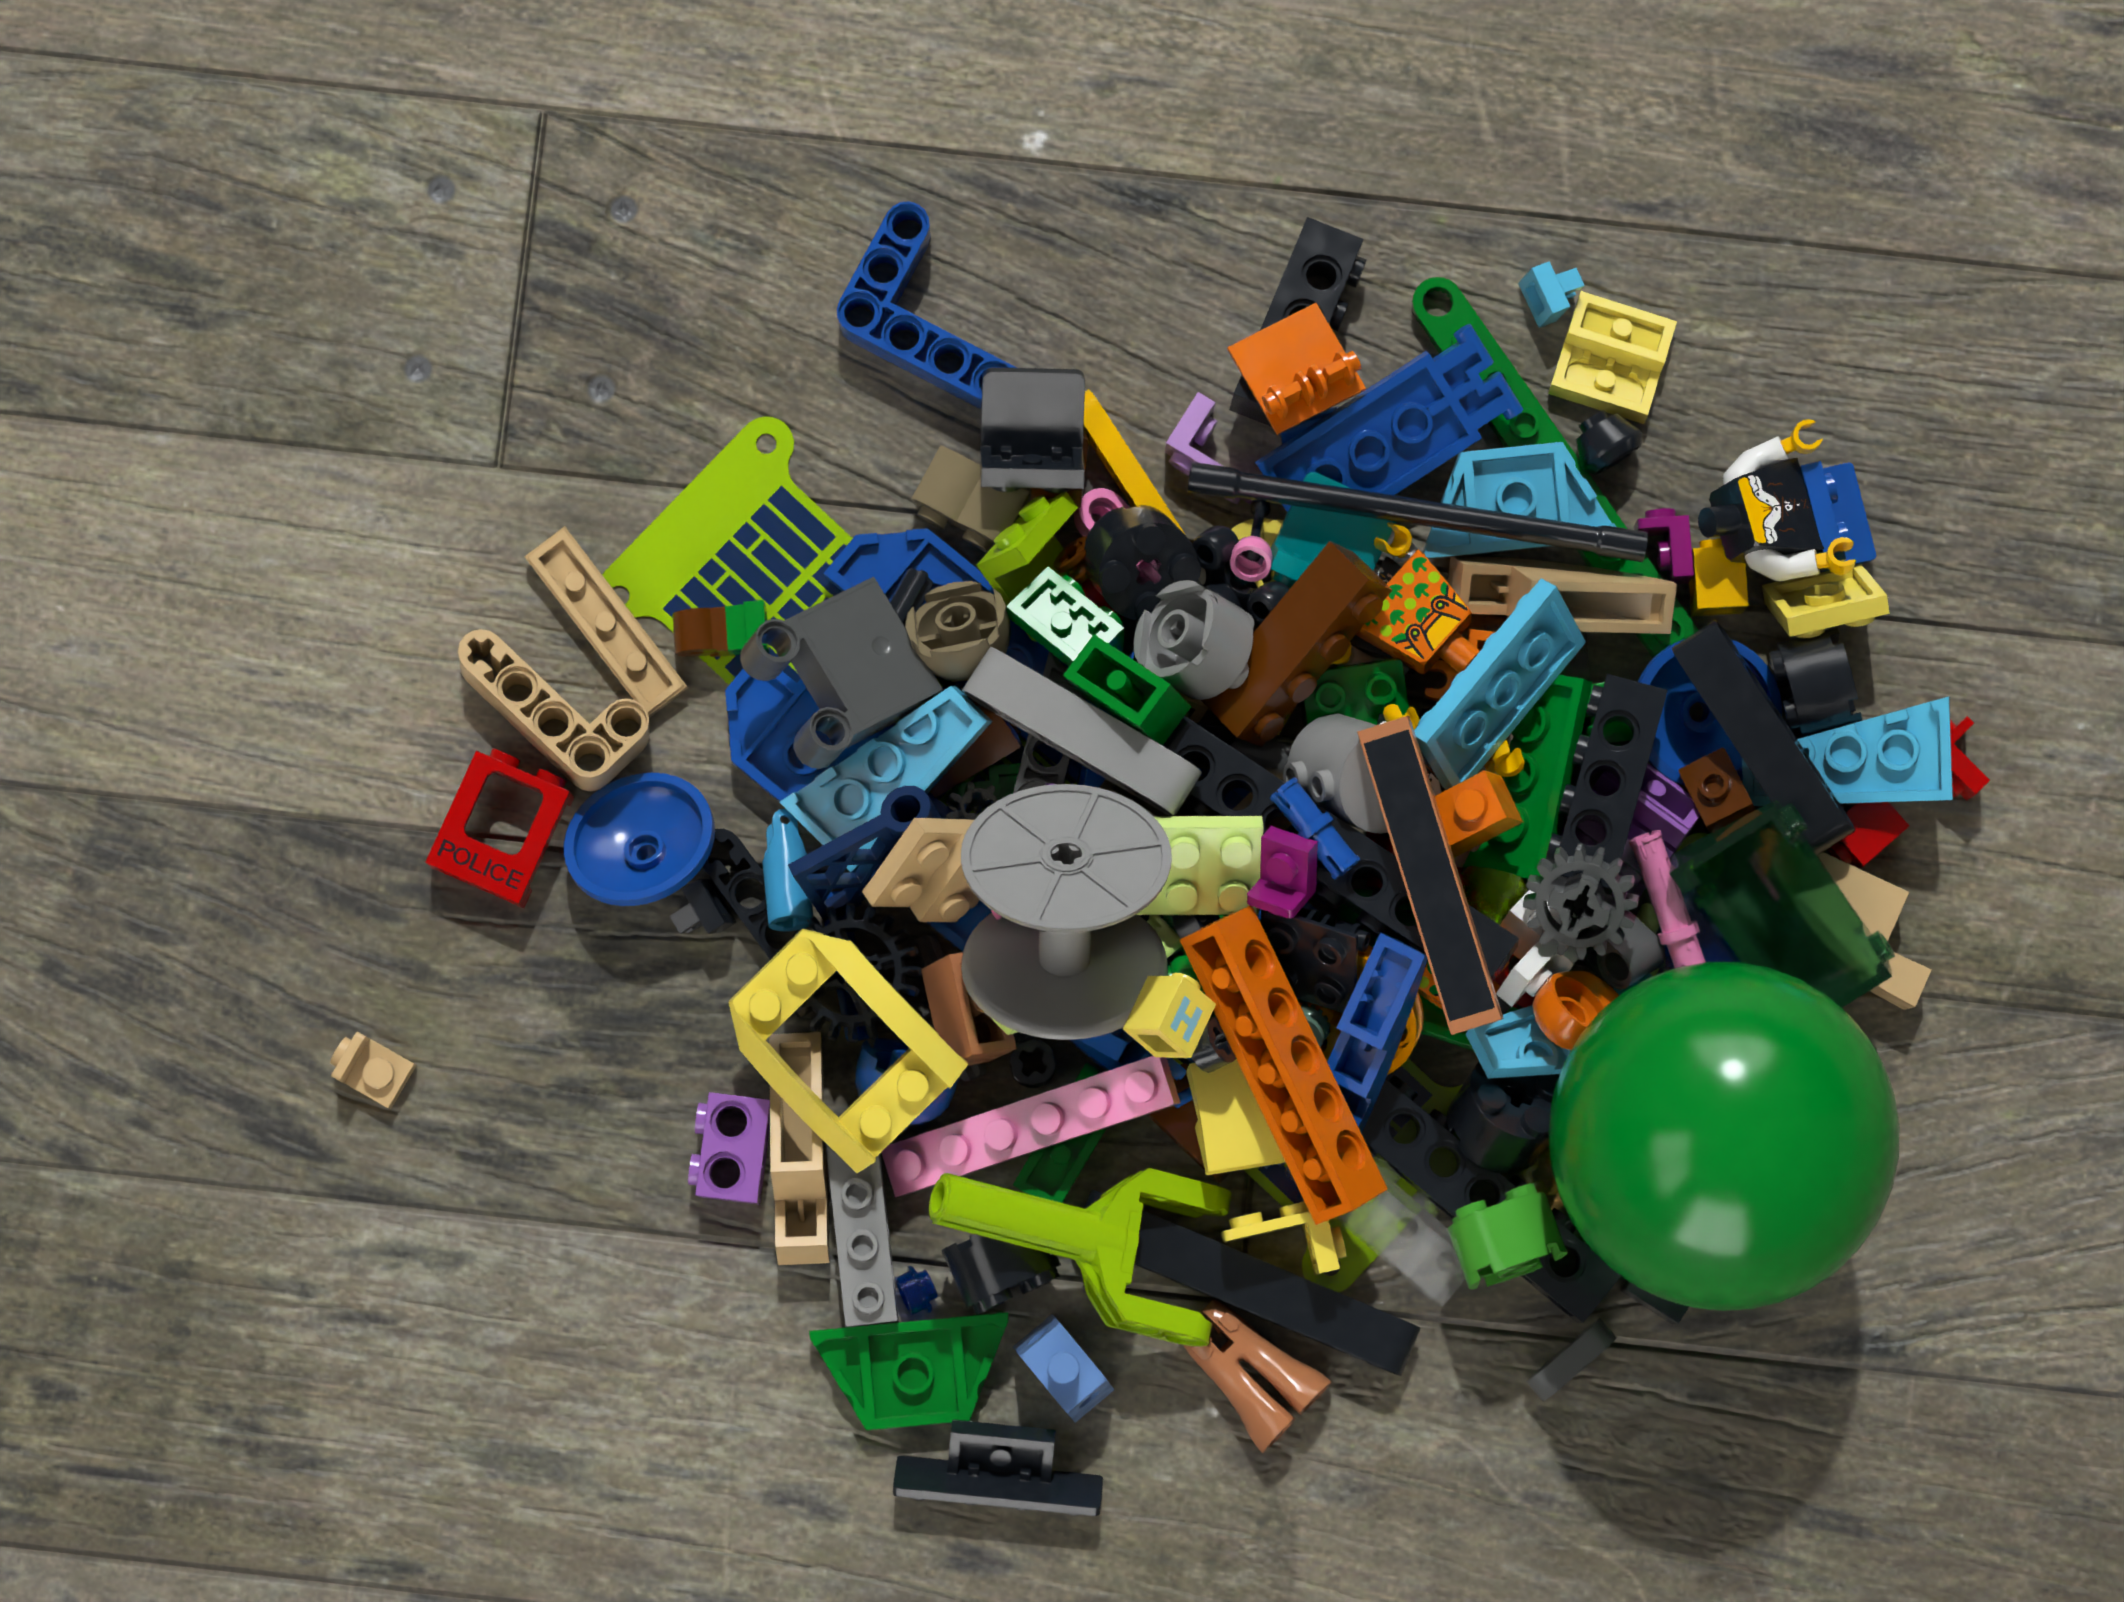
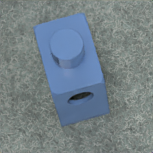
M1053 1314L1013 1346L1022 1360L1075 1423L1115 1390Z

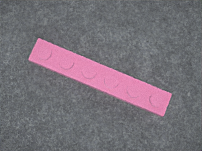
M1150 1056L888 1145L882 1151V1156L895 1197H900L934 1186L944 1173L964 1176L1181 1102L1167 1058Z

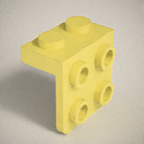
M1305 1201L1279 1208L1281 1218L1263 1222L1261 1212L1232 1218L1229 1220L1231 1229L1221 1232L1222 1242L1226 1243L1303 1225L1314 1275L1340 1269L1338 1259L1347 1257L1340 1226L1330 1228L1329 1220L1316 1225Z

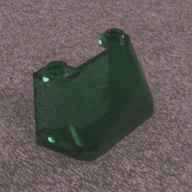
M1776 799L1689 844L1672 855L1669 874L1683 894L1696 889L1694 895L1695 904L1699 909L1702 907L1705 909L1741 963L1772 968L1799 978L1826 994L1841 1008L1892 977V968L1889 960L1894 958L1895 954L1890 944L1879 930L1871 934L1803 835L1802 832L1808 829L1807 825L1791 802L1783 806Z

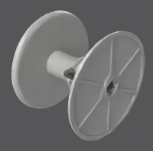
M1054 784L1033 787L1008 795L996 801L978 815L967 830L962 842V870L969 887L978 899L995 913L1002 916L999 920H996L993 913L986 916L972 931L963 950L961 960L963 982L972 1000L982 1011L1010 1029L1045 1039H1086L1111 1033L1124 1027L1147 976H1167L1168 973L1167 956L1160 937L1140 915H1136L1146 908L1162 891L1171 869L1172 854L1168 837L1152 814L1136 802L1109 790L1086 785Z

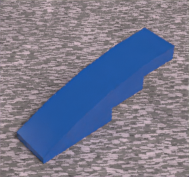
M1384 933L1379 934L1336 1027L1341 1030V1033L1327 1061L1361 1134L1398 1049L1428 960L1426 954Z

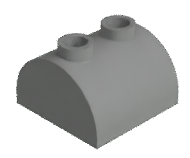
M1339 713L1315 719L1302 729L1292 744L1287 764L1283 769L1284 782L1286 783L1296 777L1299 781L1298 783L1315 803L1350 826L1371 833H1388L1357 733L1358 731L1376 726V724Z

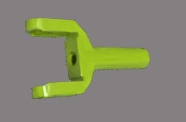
M1147 1168L1144 1171L1129 1175L1104 1192L1097 1201L1083 1209L949 1173L942 1174L934 1185L929 1202V1216L933 1222L932 1224L1075 1260L1081 1269L1086 1295L1106 1326L1186 1346L1202 1347L1209 1345L1212 1323L1206 1320L1200 1312L1126 1294L1125 1289L1132 1282L1143 1205L1192 1218L1203 1215L1224 1216L1229 1214L1232 1195L1228 1189Z

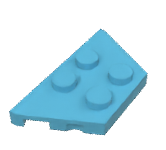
M1563 442L1461 452L1457 457L1441 503L1595 527L1602 525L1616 527L1614 523H1611L1597 501V495L1587 479H1584L1576 468V462ZM1431 527L1422 553L1428 559L1550 547V545Z

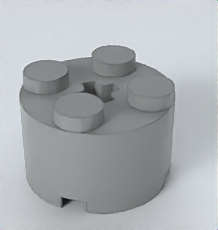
M1178 581L1162 589L1156 595L1161 601L1152 613L1144 610L1135 630L1134 654L1138 663L1170 683L1177 691L1192 699H1209L1219 695L1228 688L1236 689L1241 686L1249 673L1247 662L1252 650L1254 628L1252 615L1194 581Z

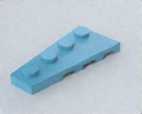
M1950 696L1797 739L1840 804L1953 800ZM1742 758L1743 785L1753 805L1774 806Z

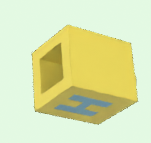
M1173 973L1171 976H1147L1123 1030L1154 1057L1191 1058L1216 1004L1200 990V984L1188 975Z

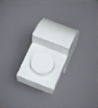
M1529 890L1525 895L1535 892ZM1525 895L1513 906L1500 924V926L1519 938L1518 948L1513 954L1520 961L1513 967L1496 992L1511 1007L1525 992L1534 997L1540 987L1553 974L1570 971L1578 959L1576 947L1569 946L1567 951L1560 956L1557 954L1558 941L1552 939L1544 945L1539 942L1543 928L1542 926L1536 928L1528 927V918L1536 910L1523 907ZM1548 906L1553 918L1561 925L1562 921L1557 910Z

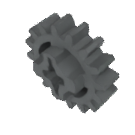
M1583 843L1577 844L1574 856H1568L1562 847L1556 848L1554 854L1555 863L1553 864L1549 860L1542 858L1537 865V870L1541 876L1530 875L1526 887L1535 893L1525 895L1523 907L1536 911L1529 916L1527 925L1529 928L1542 926L1543 931L1539 939L1542 945L1550 942L1552 939L1558 941L1557 954L1560 956L1567 951L1569 946L1576 947L1578 959H1584L1587 948L1592 946L1600 956L1605 955L1607 939L1620 945L1625 936L1621 927L1632 928L1636 916L1627 910L1637 908L1639 895L1626 892L1633 887L1635 878L1633 875L1620 877L1619 871L1623 863L1620 858L1613 860L1610 864L1603 861L1605 856V848L1599 847L1594 856L1586 855ZM1570 871H1582V873L1569 878L1560 876ZM1601 878L1610 886L1614 897L1605 893L1600 883ZM1588 885V901L1583 909L1580 908L1577 917H1573L1574 901L1578 898L1579 894H1582L1584 887ZM1548 906L1557 910L1562 921L1561 925L1553 918ZM1592 925L1601 927L1589 932H1579Z

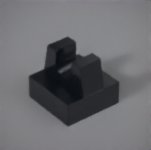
M698 879L682 889L689 904L670 915L680 934L684 932L691 933L704 926L708 934L721 933L737 923L712 879Z

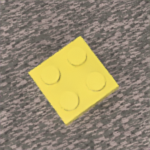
M1856 564L1845 575H1836L1831 571H1826L1818 575L1762 585L1765 605L1789 637L1812 638L1823 634L1826 628L1843 624L1851 627L1864 626L1872 623L1875 617L1890 614L1887 594L1862 564Z

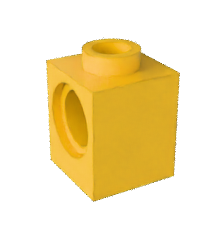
M1720 538L1700 541V548L1692 549L1694 576L1689 582L1691 617L1742 614L1749 606L1746 563L1731 562L1727 559Z

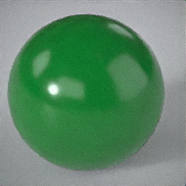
M1705 962L1677 967L1652 976L1623 992L1601 1010L1578 1037L1563 1064L1551 1103L1548 1135L1550 1161L1559 1196L1573 1225L1590 1249L1613 1271L1638 1288L1670 1302L1700 1309L1721 1311L1744 1310L1780 1303L1812 1289L1836 1273L1861 1248L1877 1225L1890 1197L1899 1160L1900 1124L1893 1088L1881 1058L1859 1025L1826 994L1799 978L1772 968L1740 962Z

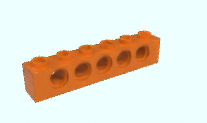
M1253 906L1245 907L1180 939L1206 996L1216 1004L1213 1011L1315 1224L1317 1225L1351 1212L1386 1191L1388 1188Z

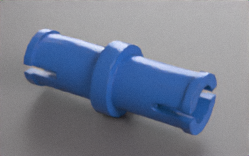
M1294 777L1277 789L1278 793H1273L1269 799L1277 805L1296 829L1297 835L1318 841L1317 857L1330 872L1331 877L1337 880L1353 868L1352 865H1356L1361 859L1358 855H1355L1332 826L1334 818L1330 813L1325 812L1323 814L1298 783V779Z

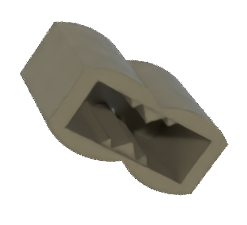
M940 445L912 496V501L914 505L920 508L917 513L918 517L940 529H944L947 523L958 527L964 531L962 540L987 553L991 546L995 545L994 539L1006 528L1013 525L1020 517L1019 511L1030 502L1031 494L1025 488H1020L1013 492H1000L992 487H981L980 465Z

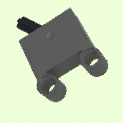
M913 568L907 570L890 601L875 577H872L786 620L771 619L765 621L744 644L740 653V661L743 669L749 676L757 680L769 681L779 676L791 662L819 707V710L801 727L794 738V751L803 764L817 769L828 767L846 748L897 723L943 690L931 669L913 649L905 628L908 612L913 606L915 613L925 601L924 595L930 592L933 586V581L924 570L918 571ZM762 643L772 646L776 650L778 657L768 654L763 648ZM815 731L826 734L832 745L821 742Z

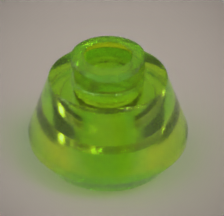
M1468 866L1460 873L1468 904L1499 925L1501 924L1502 917H1506L1513 906L1528 892L1524 878L1508 872L1485 867Z

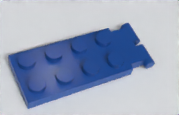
M1467 324L1453 334L1457 343L1434 358L1427 351L1423 352L1255 463L1261 473L1266 476L1303 481L1306 474L1317 472L1352 489L1395 495L1482 439L1477 429L1500 414H1503L1506 420L1512 419L1523 411V407L1501 372H1496L1484 380L1481 379L1479 373L1492 365L1494 361L1472 325ZM1282 504V506L1288 513L1291 505Z

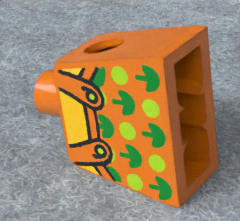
M1418 549L1387 583L1392 592L1383 601L1379 614L1371 621L1365 623L1356 635L1393 658L1401 659L1403 664L1421 674L1428 672L1439 658L1444 660L1456 672L1460 673L1467 668L1480 652L1461 635L1471 623L1472 612L1429 559Z

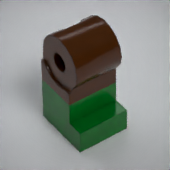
M764 600L746 601L740 605L692 608L674 612L672 618L675 655L685 657L740 655L744 644L758 627L767 621V608ZM762 643L766 652L770 653L769 645Z

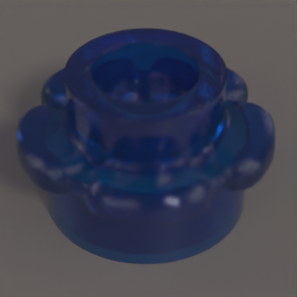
M908 1266L906 1273L895 1277L899 1294L911 1315L923 1310L931 1313L932 1305L930 1301L938 1298L935 1286L926 1270L917 1273L913 1266Z

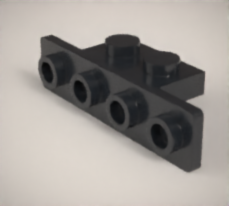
M952 1420L948 1460L898 1456L893 1482V1495L915 1500L927 1499L957 1502L966 1505H987L1015 1508L1017 1510L1057 1512L1073 1516H1098L1101 1509L1103 1477L1093 1474L1053 1471L1052 1464L1056 1430Z

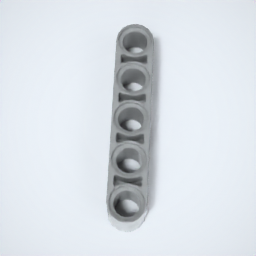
M993 647L988 649L962 689L965 695L984 708L1166 815L1175 816L1202 774L1196 766Z

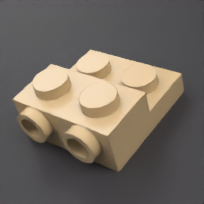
M914 818L862 891L871 906L910 907L919 922H957L969 909L974 908L979 899L969 887L961 864L962 842L974 820Z

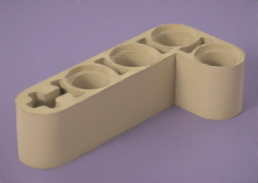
M483 629L474 630L466 634L460 641L458 656L464 679L569 781L581 790L590 792L600 790L609 784L647 746L650 736L649 716L644 706L636 700L626 698L615 701L589 724L493 632ZM477 653L479 656L485 657L490 653L492 667L498 673L495 680L493 669L482 660L477 661L475 664L473 663L474 654ZM518 684L528 687L532 692L527 699L520 702L511 701L504 695L508 688ZM551 719L561 720L568 726L563 734L555 737L547 736L540 730L543 723ZM623 719L634 720L641 727L637 733L628 737L620 736L613 730L614 725ZM590 753L600 756L604 761L599 769L591 772L580 769L576 764L580 757Z

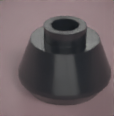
M1602 410L1578 426L1583 433L1576 439L1581 468L1583 471L1593 475H1597L1618 464L1639 449L1642 444V432L1618 413L1608 417L1605 410Z

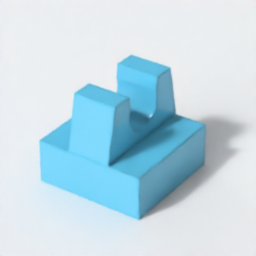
M1550 261L1531 268L1518 283L1539 328L1556 322L1570 308L1568 300L1576 296L1575 291L1585 286L1577 268L1555 274Z

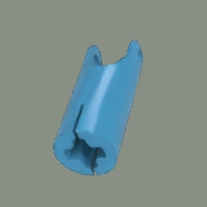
M780 809L774 813L772 824L766 830L767 850L762 861L768 925L772 930L796 931L809 927L807 920L813 918V906L793 877L788 864L807 855L803 840L799 835L798 820L787 809ZM787 817L790 822L785 824L781 822L780 818Z

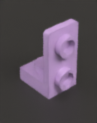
M1199 392L1170 435L1165 447V453L1171 456L1169 463L1187 476H1189L1192 462L1223 466L1192 447L1194 443L1203 446L1218 422L1211 417L1214 413L1215 402ZM1239 497L1233 499L1224 498L1235 504H1238L1240 499L1249 504L1253 501L1252 499Z

